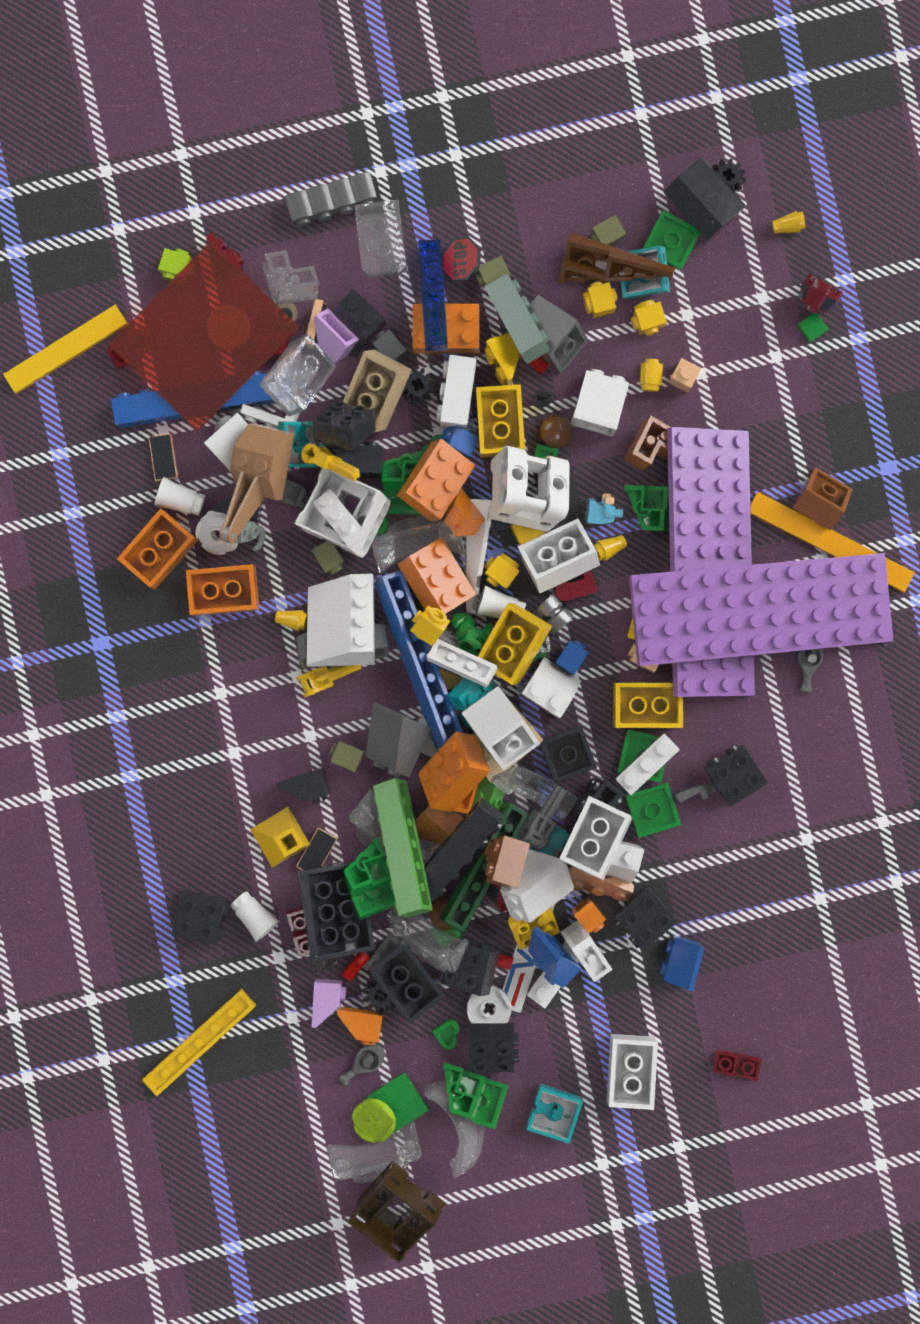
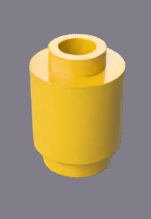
M646 359L645 363H641L639 385H642V391L658 392L659 386H662L663 364H660L658 359Z

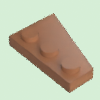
M570 866L568 870L574 885L573 890L583 889L591 891L592 894L597 896H611L617 901H629L633 894L634 884L614 876H605L602 881L573 866Z

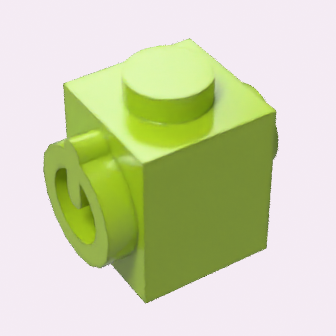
M164 248L158 267L162 278L176 284H182L183 281L187 282L188 277H192L195 269V264H193L189 253L182 249L173 251Z

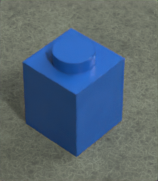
M460 426L448 427L441 435V439L466 458L471 457L479 438Z
M576 639L574 642L568 641L555 664L570 674L575 675L589 653L585 650L587 646Z

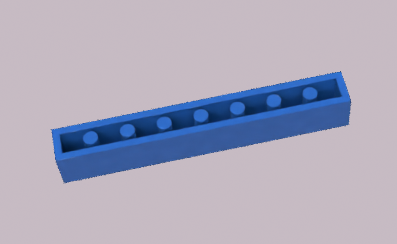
M274 368L269 370L270 373L261 374L258 371L250 372L247 377L239 378V375L227 376L226 380L207 379L204 380V384L198 385L195 382H188L182 384V387L179 388L164 386L160 388L161 391L152 392L151 389L139 391V394L136 395L121 393L117 395V398L111 399L115 425L118 428L242 409L243 404L254 407L291 401L293 398L289 374L287 370Z
M402 571L382 576L374 585L426 724L432 728L430 734L435 748L438 749L456 731L461 733L463 731L454 707L447 696L448 692L438 665L427 661V655L431 650V646L424 640L417 638L410 631L415 624L412 622V619L417 614V609Z

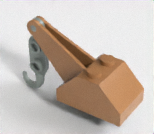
M256 423L247 425L233 447L230 471L236 487L225 521L220 530L219 538L221 541L231 544L234 542L243 543L256 539L258 536V542L253 547V551H257L262 547L265 540V530L262 526L249 520L265 498L273 500L283 499L294 433Z

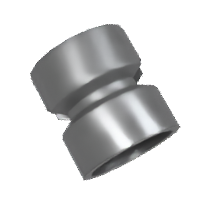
M554 594L533 612V615L552 626L549 632L553 636L574 617L567 608L561 607L562 602Z

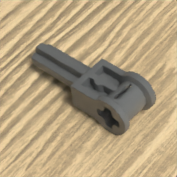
M555 786L541 811L533 810L527 822L519 831L518 838L521 841H527L532 844L535 850H541L548 841V836L556 824L551 821V818L566 794L564 789Z

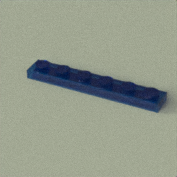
M418 240L425 351H448L440 240Z

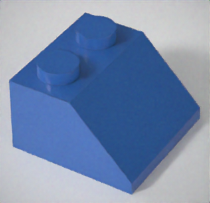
M537 927L533 929L528 952L533 957L532 963L546 973L544 977L551 985L557 984L564 988L582 968L557 938Z
M672 935L671 940L668 939L665 946V952L668 953L666 961H662L659 970L663 981L693 992L704 947L698 941Z

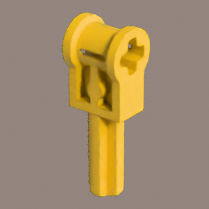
M307 444L302 450V459L305 463L316 464L322 468L332 470L351 481H356L360 477L358 468L331 454L327 447L318 448L315 444Z
M321 666L296 677V679L300 681L305 692L303 694L304 698L334 686V680L361 670L362 666H333L329 669L326 666ZM307 679H309L312 689H310Z

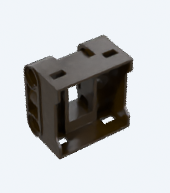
M391 1161L362 1193L347 1223L397 1263H400L411 1248L436 1225L446 1202L431 1190L427 1193L407 1178L409 1173L396 1162ZM395 1197H398L410 1207L401 1221L398 1216L386 1208ZM358 1215L360 1218H362L365 1221V1223H362L359 1219L356 1218V1216ZM393 1243L399 1249H401L400 1252L397 1251L394 1247H392L391 1244Z

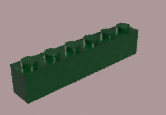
M503 803L499 810L503 813L501 819L503 824L497 833H491L487 837L489 839L488 842H491V839L504 835L516 839L529 814L512 803ZM486 845L482 850L477 849L474 859L468 865L438 919L459 932L465 931L491 884L486 882L487 875H485V870L489 863L485 861L487 857L485 855Z

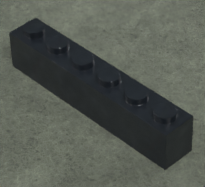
M482 797L424 864L432 906L434 904L433 900L445 893L448 888L446 885L449 881L454 882L458 878L464 864L468 866L475 857V851L477 849L482 850L489 840L487 837L491 833H497L503 824L501 822L503 813Z

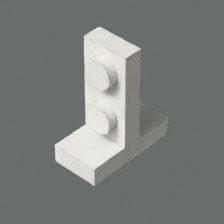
M291 402L285 419L244 404L240 413L245 417L244 420L249 423L257 424V422L266 424L267 427L278 429V421H297L301 407Z
M578 920L560 932L594 982L613 970Z

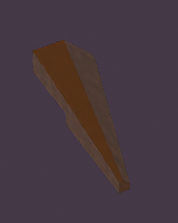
M571 233L567 240L559 283H566L567 281L585 283L586 280H599L600 282L632 281L634 278L653 280L654 277H668V279H672L675 268Z

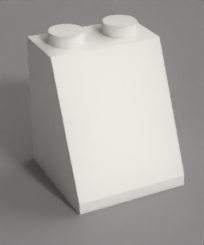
M597 369L587 370L571 425L613 437L617 430L629 382H626L625 378L621 376H605L603 371Z
M238 413L204 442L229 471L233 447L248 425Z
M544 657L520 694L555 717L561 718L572 701L581 680Z
M499 686L462 712L465 719L503 770L540 744Z
M622 841L606 876L611 875L632 883L639 872L644 849L639 845Z
M528 849L519 887L516 889L501 887L500 891L510 916L517 921L523 920L530 923L574 889V885L565 862L559 858Z

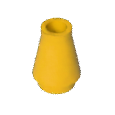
M797 210L772 221L774 234L801 233V230L806 229L803 212L797 213Z
M620 535L618 537L598 540L593 546L597 551L599 561H606L623 548H626L627 543L624 536Z
M278 610L275 616V623L282 624L298 632L301 630L306 631L308 613H305L304 610Z

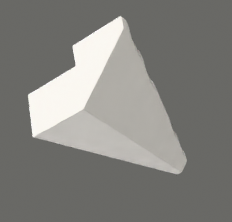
M470 499L484 516L485 521L475 535L466 536V578L476 593L475 596L466 601V613H476L480 580L491 525L489 513L492 500Z

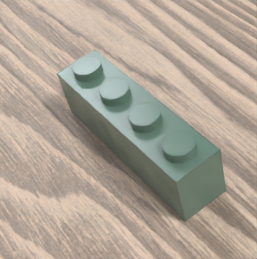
M507 273L485 286L489 297L525 362L528 364L550 351L546 343L550 340L544 329L539 331L537 325L541 323L534 312L530 314L528 311L531 305L525 295L520 296L519 292L522 289L517 280H511Z

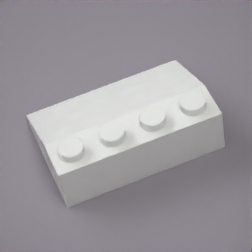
M350 574L308 587L307 667L375 665L373 574Z

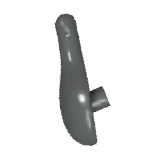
M822 648L798 651V663L803 671V683L800 686L801 693H811L812 691L811 678L822 663Z
M378 1044L367 1045L360 1049L355 1057L353 1067L345 1074H341L338 1080L342 1085L346 1086L357 1074L371 1073L377 1070L384 1060V1049Z

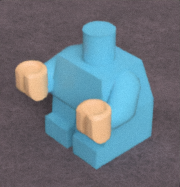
M608 493L602 494L601 502H596L593 498H587L585 521L593 524L614 522V517H623V509H615L616 507L613 505L614 497H611V494Z

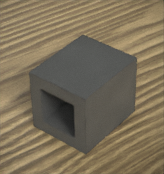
M391 330L386 333L382 331L374 338L373 348L387 357L399 362L407 355L406 349Z

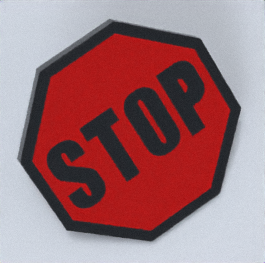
M469 236L453 239L442 252L441 271L453 283L468 281L480 267L481 248Z

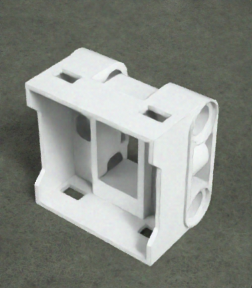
M507 445L491 460L493 488L489 519L546 532L565 519L569 509L568 460L549 455L545 459L529 456L526 450ZM528 471L538 474V499L526 496Z
M322 468L318 476V483L295 524L303 531L336 544L342 549L362 558L368 552L388 512L390 500L373 487L357 480L351 481L332 470ZM329 489H331L343 505L347 495L360 500L352 516L366 534L350 547L345 544L335 530L330 529L331 525L312 503Z

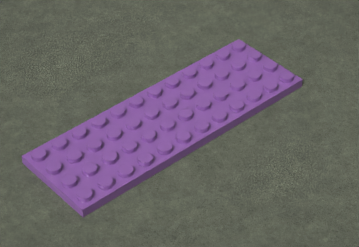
M683 427L667 428L670 572L752 565L749 431ZM754 655L673 663V697L755 695Z
M885 553L629 576L637 666L894 641Z

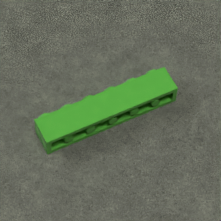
M394 778L374 785L373 798L377 804L378 822L382 830V843L386 850V864L390 871V885L394 891L395 909L398 912V916L410 918L432 911L433 908L407 781Z

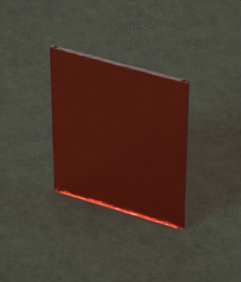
M210 241L108 345L198 432L300 327L229 259L214 242Z

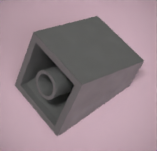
M538 295L530 302L531 307L528 311L530 314L533 312L536 314L541 323L537 325L539 331L544 329L550 340L546 342L550 351L540 357L558 373L562 374L589 340L577 319Z
M374 702L372 705L366 757L374 760L372 765L383 770L387 767V772L396 777H399L400 774L409 777L432 728Z

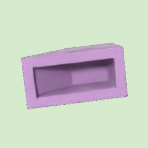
M328 308L314 317L319 349L328 359L336 364L347 357L359 339Z
M315 980L312 1012L313 1028L320 1025L339 1008L341 1000L346 999V987H342L343 980Z

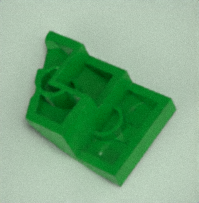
M424 446L423 450L410 454L408 452L399 458H393L384 462L382 474L383 494L390 500L387 514L422 515L399 498L397 494L428 446Z
M625 485L624 489L632 502V508L637 514L641 529L670 531L669 487Z
M378 837L344 870L346 883L359 920L395 907L394 891L390 885V871L386 864L385 852Z
M444 1062L443 1067L450 1113L495 1130L508 1085L489 1080L484 1076L465 1071L464 1068Z

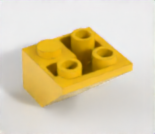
M507 333L487 340L486 349H484V356L490 366L492 364L495 366V375L501 385L512 384L520 354L512 337Z
M289 807L250 829L272 868L310 846Z
M551 907L530 923L523 920L517 921L511 916L508 919L519 950L529 947L532 931L535 927L552 936L560 933Z

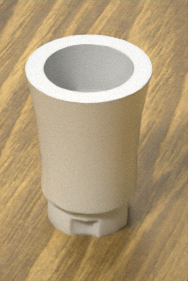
M163 477L157 492L155 507L173 509L199 516L204 504L205 495Z
M485 585L478 602L476 615L499 619L507 603H515L524 609L526 603L497 592Z
M247 891L230 905L249 930L255 942L262 939L280 922L262 907L254 897H251Z

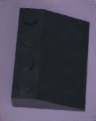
M355 860L298 871L310 962L375 950L371 916L359 920L344 875V870Z

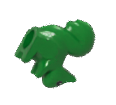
M467 613L454 614L451 624L457 630L456 638L459 642V649L478 657L477 649L483 648L493 630L492 624L488 623L483 629L474 627V618Z

